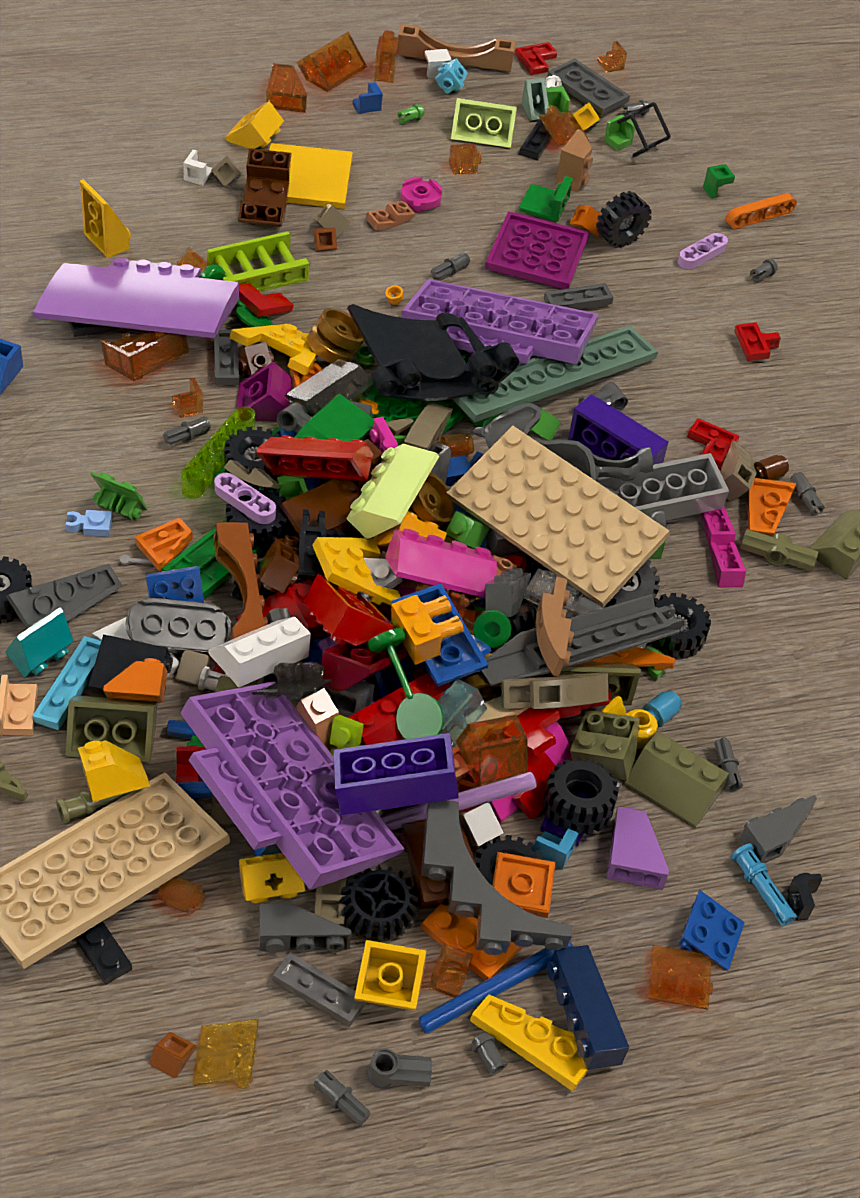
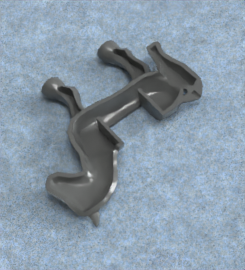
M523 403L495 418L486 428H475L473 433L476 436L486 438V444L490 449L512 426L528 435L530 430L539 422L541 409L535 404ZM531 437L595 481L600 477L632 481L639 472H653V457L650 446L641 448L630 458L608 460L594 455L589 448L579 441L563 439L542 440ZM663 510L653 511L648 516L667 529Z

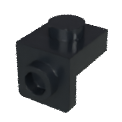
M801 873L793 877L787 890L788 905L797 915V921L809 919L815 907L811 893L817 892L822 881L821 874Z

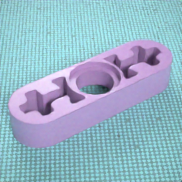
M713 233L681 250L678 259L679 266L684 269H694L723 253L727 246V237L720 233Z
M221 473L216 476L215 493L220 498L257 523L269 524L275 520L276 505L272 500L231 473ZM247 495L250 496L252 499L249 501H241L238 498L240 496Z

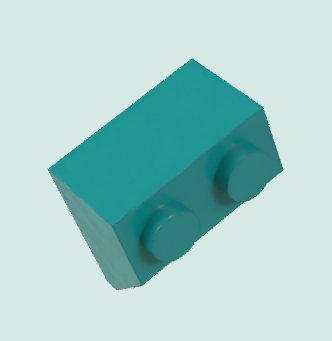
M61 607L16 636L5 651L24 678L31 673L37 676L48 667L46 664L53 658L58 661L70 652L67 648L74 640Z

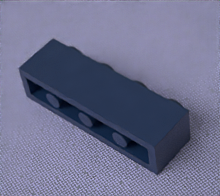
M584 945L554 950L551 961L547 965V973L549 979L554 981L557 989L558 1003L564 1007L567 1015L568 1029L573 1032L577 1041L576 1047L579 1057L583 1058L587 1070L622 1065L629 1050V1044L589 946Z

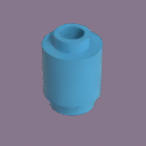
M669 690L658 694L645 704L642 710L653 714L659 728L679 713L682 701L675 692Z

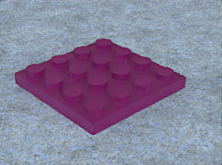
M508 211L486 260L485 269L558 289H569L590 232Z

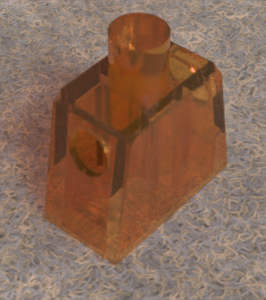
M386 30L383 32V35L379 36L374 81L394 82L398 62L399 39L394 37L393 31Z

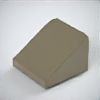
M184 650L175 681L198 687L203 668L205 666L210 667V657L206 654Z

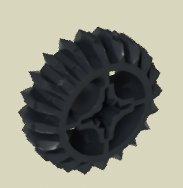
M378 864L376 870L368 868L364 870V874L358 872L354 874V878L348 877L346 886L341 889V895L346 896L341 897L339 903L345 904L341 914L345 916L344 920H347L346 925L348 929L355 928L356 936L365 933L367 940H370L372 936H376L379 942L383 940V936H387L392 941L395 938V933L403 936L405 929H411L413 926V921L418 916L419 897H417L416 887L411 886V878L403 879L402 870L395 874L392 873L391 865L386 871L381 870L382 868Z

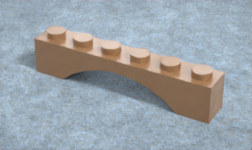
M401 24L398 34L397 55L426 60L425 51L447 49L451 59L457 58L462 66H475L481 69L489 68L501 72H511L516 41L496 38L476 46H455L435 39L419 26Z

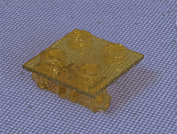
M251 1019L201 1026L193 1085L235 1081L236 1087L247 1089L249 1084L253 1082L252 1069L257 1052L255 1046L256 1039L259 1037L257 1032L259 1020Z

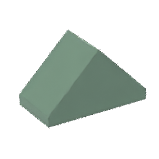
M545 78L525 80L521 105L530 121L539 120L540 117L550 118Z

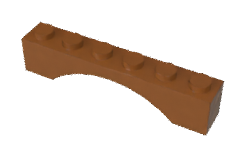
M217 522L213 537L216 559L234 577L243 598L244 612L240 620L232 628L230 640L268 625L267 617H263L262 614L264 610V597L259 595L261 587L260 574H256L255 571L257 568V554L252 552L254 535L249 533L248 523Z

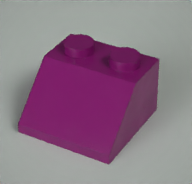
M271 362L239 383L235 417L242 420L271 422L276 420L278 414L290 405L293 378L274 362Z

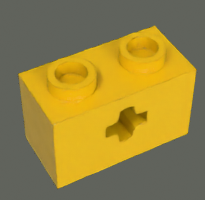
M282 852L238 859L242 893L246 901L251 900V903H263L268 901L269 897L280 896V898L287 899L296 897L299 892H305L304 881ZM275 873L277 877H274L273 883H269L270 874Z

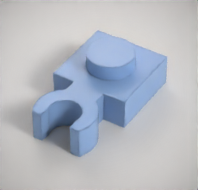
M86 510L85 515H80L74 511L67 513L69 521L66 522L67 532L74 533L83 530L84 536H110L112 511Z

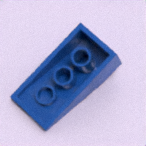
M441 583L392 600L393 604L417 595L421 602L426 603L445 595L450 602L451 612L432 618V621L440 623L454 616H458L459 621L461 620L464 631L443 639L440 655L420 663L437 686L488 668L489 664Z

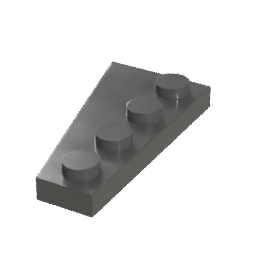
M106 564L6 595L26 629H28L60 607L64 611L66 620L69 621L122 587V584L111 566Z

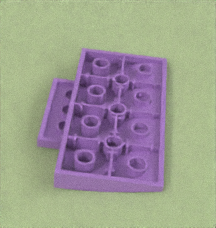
M124 257L114 259L107 268L63 263L40 297L33 311V318L215 338L239 300V282L199 278L201 268L188 264L177 266L169 262L131 261Z
M428 279L402 310V318L436 320L437 315L440 313H451L457 317H463L485 347L503 342L509 343L519 358V364H527L532 355L577 364L588 344L599 316L597 313ZM456 326L447 328V332L457 349L465 350L469 354L475 353L461 328Z
M275 681L189 697L180 714L207 749L193 752L189 762L253 850L277 844L310 890L361 872L402 853L404 847L376 811L341 815L335 791L334 757Z

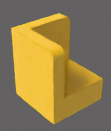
M590 103L573 113L574 118L583 131L600 121Z

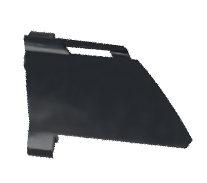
M355 304L347 307L378 365V368L371 374V379L379 394L383 397L417 401H440L460 398L478 392L483 395H490L498 390V384L507 378L518 367L520 362L509 343L503 342L485 347L466 320L451 313H440L437 315L436 320H419L390 316L362 308ZM456 326L461 328L475 350V353L468 358L469 365L464 361L448 334V327Z

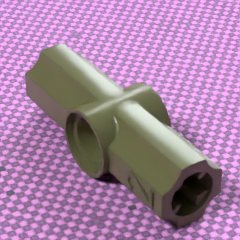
M746 529L740 547L742 550L766 557L767 562L773 566L780 567L789 564L811 572L818 556V551L793 544L791 538L785 534H775L771 537Z

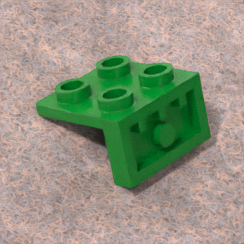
M565 176L562 184L558 183L556 191L531 184L519 206V211L558 222L570 199L573 178Z

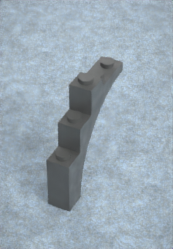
M446 800L428 803L425 817L421 876H427L431 880L436 881L450 879L448 912L456 913L460 917L478 916L476 950H483L489 955H499L507 952L510 942H515L516 945L521 947H528L534 944L543 945L550 950L567 948L572 937V925L549 921L526 912L502 896L488 883L476 867L464 843L459 823V802Z

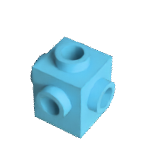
M457 58L439 67V73L435 80L439 87L448 94L453 90L457 92L464 86L463 82L468 73Z

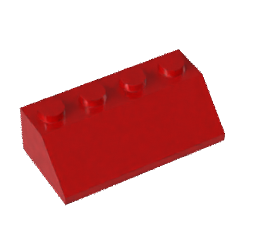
M283 435L281 437H270L256 451L273 475L368 481L373 452L368 444L358 439L352 441H341L336 438L318 440L314 437L301 439Z
M317 574L303 600L304 604L309 608L308 613L316 617L315 621L324 626L323 630L331 634L330 638L341 645H345L348 642L357 646L368 642L383 632L395 628L363 594L359 592L355 594L328 581L326 577Z
M428 673L409 683L413 694H429L442 707L444 722L439 734H445L464 716L453 686L450 683L437 686ZM403 687L348 717L364 724L361 746L405 740L398 730L396 721L397 710L402 701L407 698Z

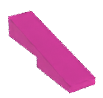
M725 507L701 513L718 587H743L746 569L734 543L736 533Z

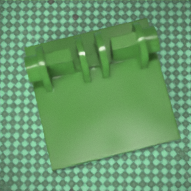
M91 471V476L101 488L100 492H96L93 496V501L96 502V505L110 511H115L116 509L117 514L132 520L140 518L142 513L140 508L148 509L142 500L143 497L138 494L137 488L126 481H123L121 484L114 481L115 479L106 473L101 472L99 475Z

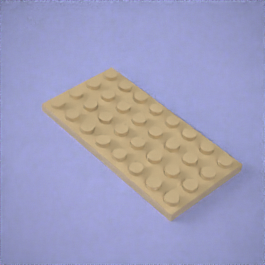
M512 426L447 492V497L557 576L567 579V583L602 608L670 536L668 529L515 426Z
M163 773L149 781V787L128 793L0 868V941L21 967L25 969L230 843L229 834L170 776Z

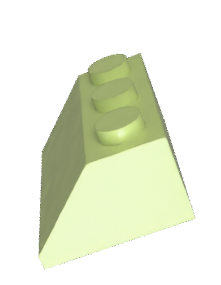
M457 98L451 140L511 148L517 107Z

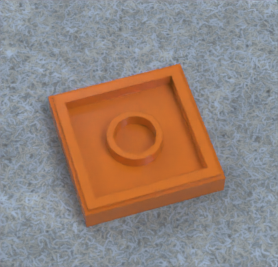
M498 852L492 886L507 900L526 912L548 918L555 862Z

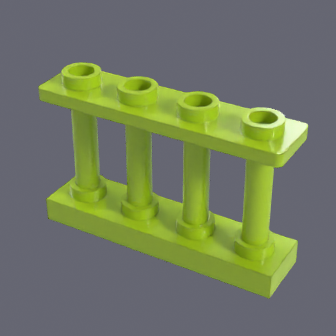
M288 231L207 250V267L213 264L220 265L225 271L226 277H223V280L239 282V284L251 283L260 292L309 281V262L306 258L299 260L293 258L290 253L291 235ZM281 253L286 263L274 265L269 256ZM260 258L265 268L254 270L249 260ZM240 263L245 272L233 275L228 265Z

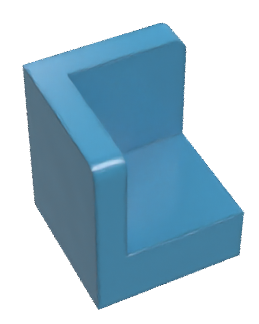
M568 828L563 839L548 832H543L542 836H538L535 840L533 851L535 852L539 849L542 853V860L555 862V866L563 870L575 848L578 833Z

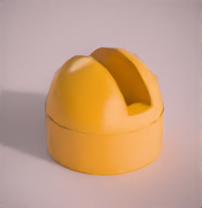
M393 285L385 291L386 299L390 304L398 305V303L403 301L404 294L400 286Z

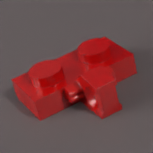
M757 322L735 326L734 332L747 361L769 359L770 350L779 348L781 337L778 332L761 333Z

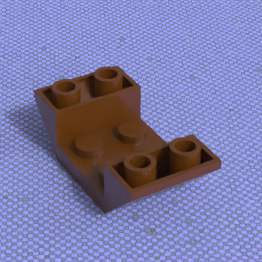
M249 148L246 164L247 179L244 199L240 204L238 222L282 227L287 207L292 153Z

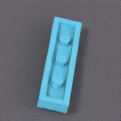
M84 636L32 715L34 723L56 730L61 728L68 717L69 700L73 696H81L90 682L101 644L100 640Z

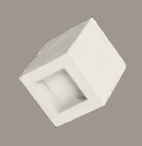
M447 49L425 51L424 55L428 62L427 77L429 79L436 78L439 73V67L446 62L452 61Z
M192 150L183 163L184 180L204 186L212 174V168L206 166V163L199 162L197 150Z
M484 803L468 812L459 813L460 822L472 846H480L503 834V830L489 803Z

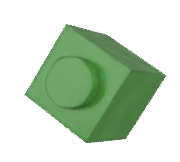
M456 511L445 532L455 540L476 549V547L481 546L490 527Z

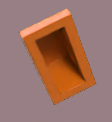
M147 658L144 659V662L135 661L104 685L103 691L109 699L163 703L167 669L164 663L157 659Z

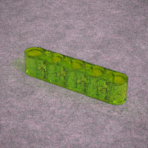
M237 408L181 472L182 494L190 499L201 497L215 481V473L224 467L225 442L227 439L229 440V436L232 433L237 435V430L242 429L246 431V427L251 426L252 430H255V411L252 408Z

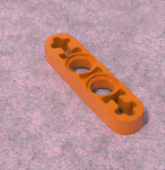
M789 193L781 194L736 207L728 212L725 221L732 229L742 228L786 215L795 209L797 201Z

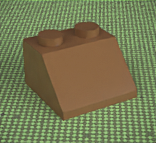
M580 129L577 130L561 150L556 184L558 185V183L562 184L565 176L572 177L571 190L579 192L583 186L587 185L590 178L588 169L593 162V157H591L592 146Z

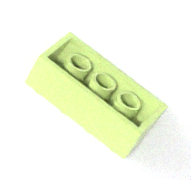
M401 444L394 449L393 447L388 448L381 456V463L372 470L371 474L373 476L361 488L362 494L351 504L350 508L352 510L346 519L366 539H370L399 525L439 458L437 453L406 444Z

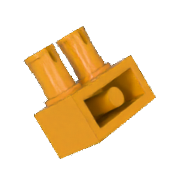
M414 595L395 602L391 606V623L395 626L394 629H404L406 639L403 645L415 665L439 656L442 640L464 631L461 620L459 621L458 616L440 623L432 621V618L451 612L450 602L445 595L426 603L421 602L419 597Z

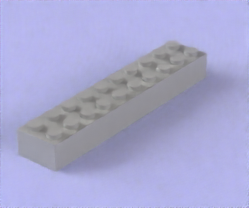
M711 453L653 465V472H639L632 481H623L610 477H600L596 481L647 516L653 511L663 510L666 520L723 509L729 494V489ZM491 528L489 529L487 541L493 556L522 551Z

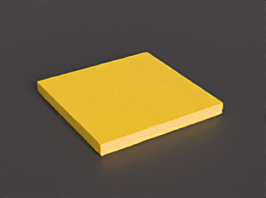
M276 143L270 144L269 150L292 153L287 203L319 207L331 204L335 208L345 209L353 152Z

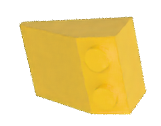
M84 179L80 180L84 235L107 258L129 250V239H131L129 229L124 226L108 203Z

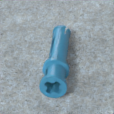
M751 843L739 847L731 854L730 858L733 862L738 863L745 874L744 879L749 883H753L782 927L792 923L797 918V915L767 874V865L760 862L753 852L754 847Z

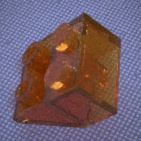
M516 715L469 723L456 740L457 746L477 787L528 773V738Z

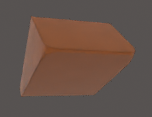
M169 1032L155 1045L150 1065L176 1078L195 1051L196 1045Z

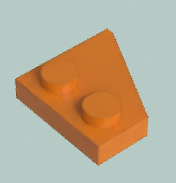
M181 518L135 536L136 545L159 571H162V568L171 562L193 539L192 530Z

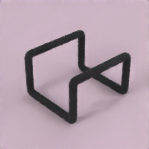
M651 102L617 120V123L620 124L631 118L644 148L633 153V157L641 155L652 147L671 138V134L655 102ZM654 107L666 137L647 145L634 116Z

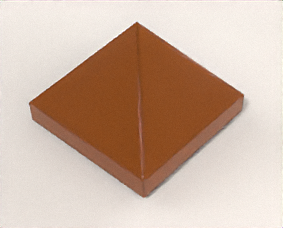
M335 227L313 229L315 251L337 249Z

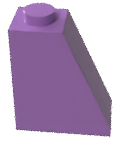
M618 806L613 821L606 879L663 890L669 869L647 813L632 807L624 808Z

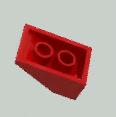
M311 579L294 584L291 588L287 586L284 593L278 591L265 599L262 614L263 617H266L271 610L287 608L290 611L291 617H296L311 633V643L316 638L329 637L330 634L323 630V625L315 621L316 617L308 613L309 608L303 602L313 583ZM242 614L236 616L237 622L240 620Z

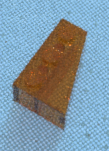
M143 330L144 333L131 337L129 333L123 334L121 340L109 343L108 339L101 341L105 365L132 381L140 380L145 375L159 370L162 366L176 361L189 353L187 336L182 334Z

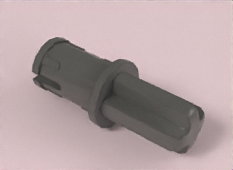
M462 252L454 258L445 259L444 263L432 268V278L439 280L449 274H456L457 270L469 265L470 258L468 254Z
M203 416L191 422H182L181 426L164 432L163 437L166 444L172 445L185 439L192 440L193 436L210 431L211 425L208 418Z
M795 472L790 481L796 483L795 489L798 492L799 500L805 503L812 516L818 515L814 506H817L820 513L825 509V506L816 495L815 487L809 484L802 472Z
M726 737L717 739L714 743L719 760L717 767L729 773L725 789L729 792L730 790L732 792L737 791L743 787L737 767L739 761L734 758L730 741Z
M325 1070L324 1073L322 1072L316 1078L314 1087L332 1102L334 1109L340 1108L358 1125L366 1122L371 1113L351 1094L352 1089L350 1087H345L328 1070Z

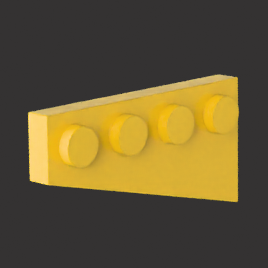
M489 994L472 1013L470 1021L488 1032L489 1035L494 1036L495 1039L571 1091L575 1090L589 1071L583 1058H580L578 1055L577 1041L573 1032L551 1025L552 1020L542 1016L541 1018H535L527 1015L525 1009Z

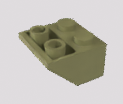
M586 710L570 750L572 761H574V758H581V761L590 759L594 764L600 763L604 765V770L609 769L612 772L611 777L627 781L636 757L639 718Z

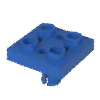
M198 566L145 575L148 598L164 599L163 597H165V599L204 603ZM191 593H193L191 598H186V594L191 596Z

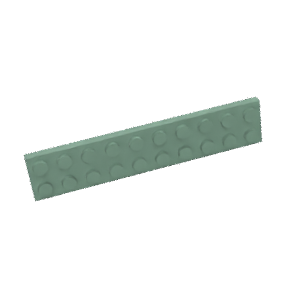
M628 326L589 339L577 364L539 356L530 359L527 364H519L507 378L498 384L499 388L495 393L483 395L478 392L453 400L474 422L506 412L523 403H531L654 360L657 357L658 351L634 328Z

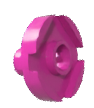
M423 177L409 178L402 184L400 198L402 202L407 203L411 210L416 213L441 205L442 187L439 183L432 179H429V182L422 181Z

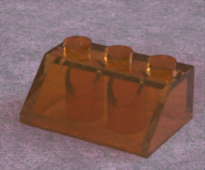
M349 31L296 62L305 79L326 92L368 67Z

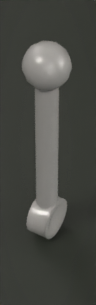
M126 554L120 557V563L123 566H127L130 563L153 565L149 559L130 558Z

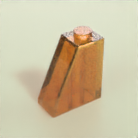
M273 63L266 90V103L270 101L274 108L278 110L306 113L307 92L292 65Z

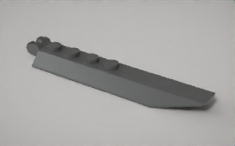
M652 594L568 618L571 619L570 631L574 632L571 647H567V651H571L567 667L678 634L680 632L679 629L684 625V620L680 616L671 618L676 613L675 608L671 605L660 608L655 607ZM536 628L520 632L486 658L489 664L488 668L480 671L490 687L500 685L503 679H523L551 673L541 654Z

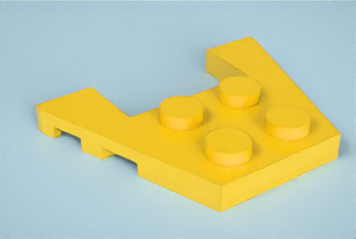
M291 324L231 330L230 339L246 347L257 342H266L268 346L292 357L289 360L288 367L303 375L308 374L309 368L311 369L314 360L316 361L318 357L307 342L309 333H303Z
M317 537L312 546L328 581L355 594L359 591L366 593L370 600L378 605L384 602L392 606V600L401 598L398 590L376 585L370 574L371 570L366 565L364 558H379L381 555L375 539Z

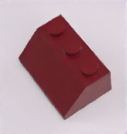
M348 642L345 645L337 644L323 651L319 682L328 685L331 690L344 691L391 667L393 663L388 651L374 653L370 651L368 642L357 646ZM403 643L394 647L399 661L409 656Z

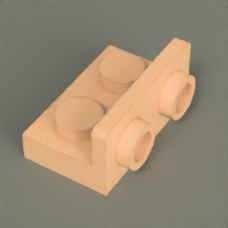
M8 675L1 676L0 735L33 736L34 721L32 715L36 711L37 684H9Z

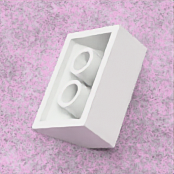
M296 617L281 619L209 649V655L238 687H241L309 656L311 633Z

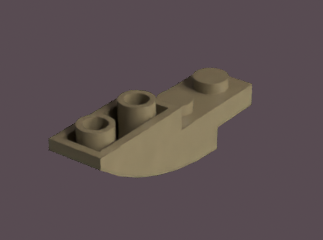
M608 673L559 675V677L501 680L502 707L504 709L529 707L545 709L608 701Z

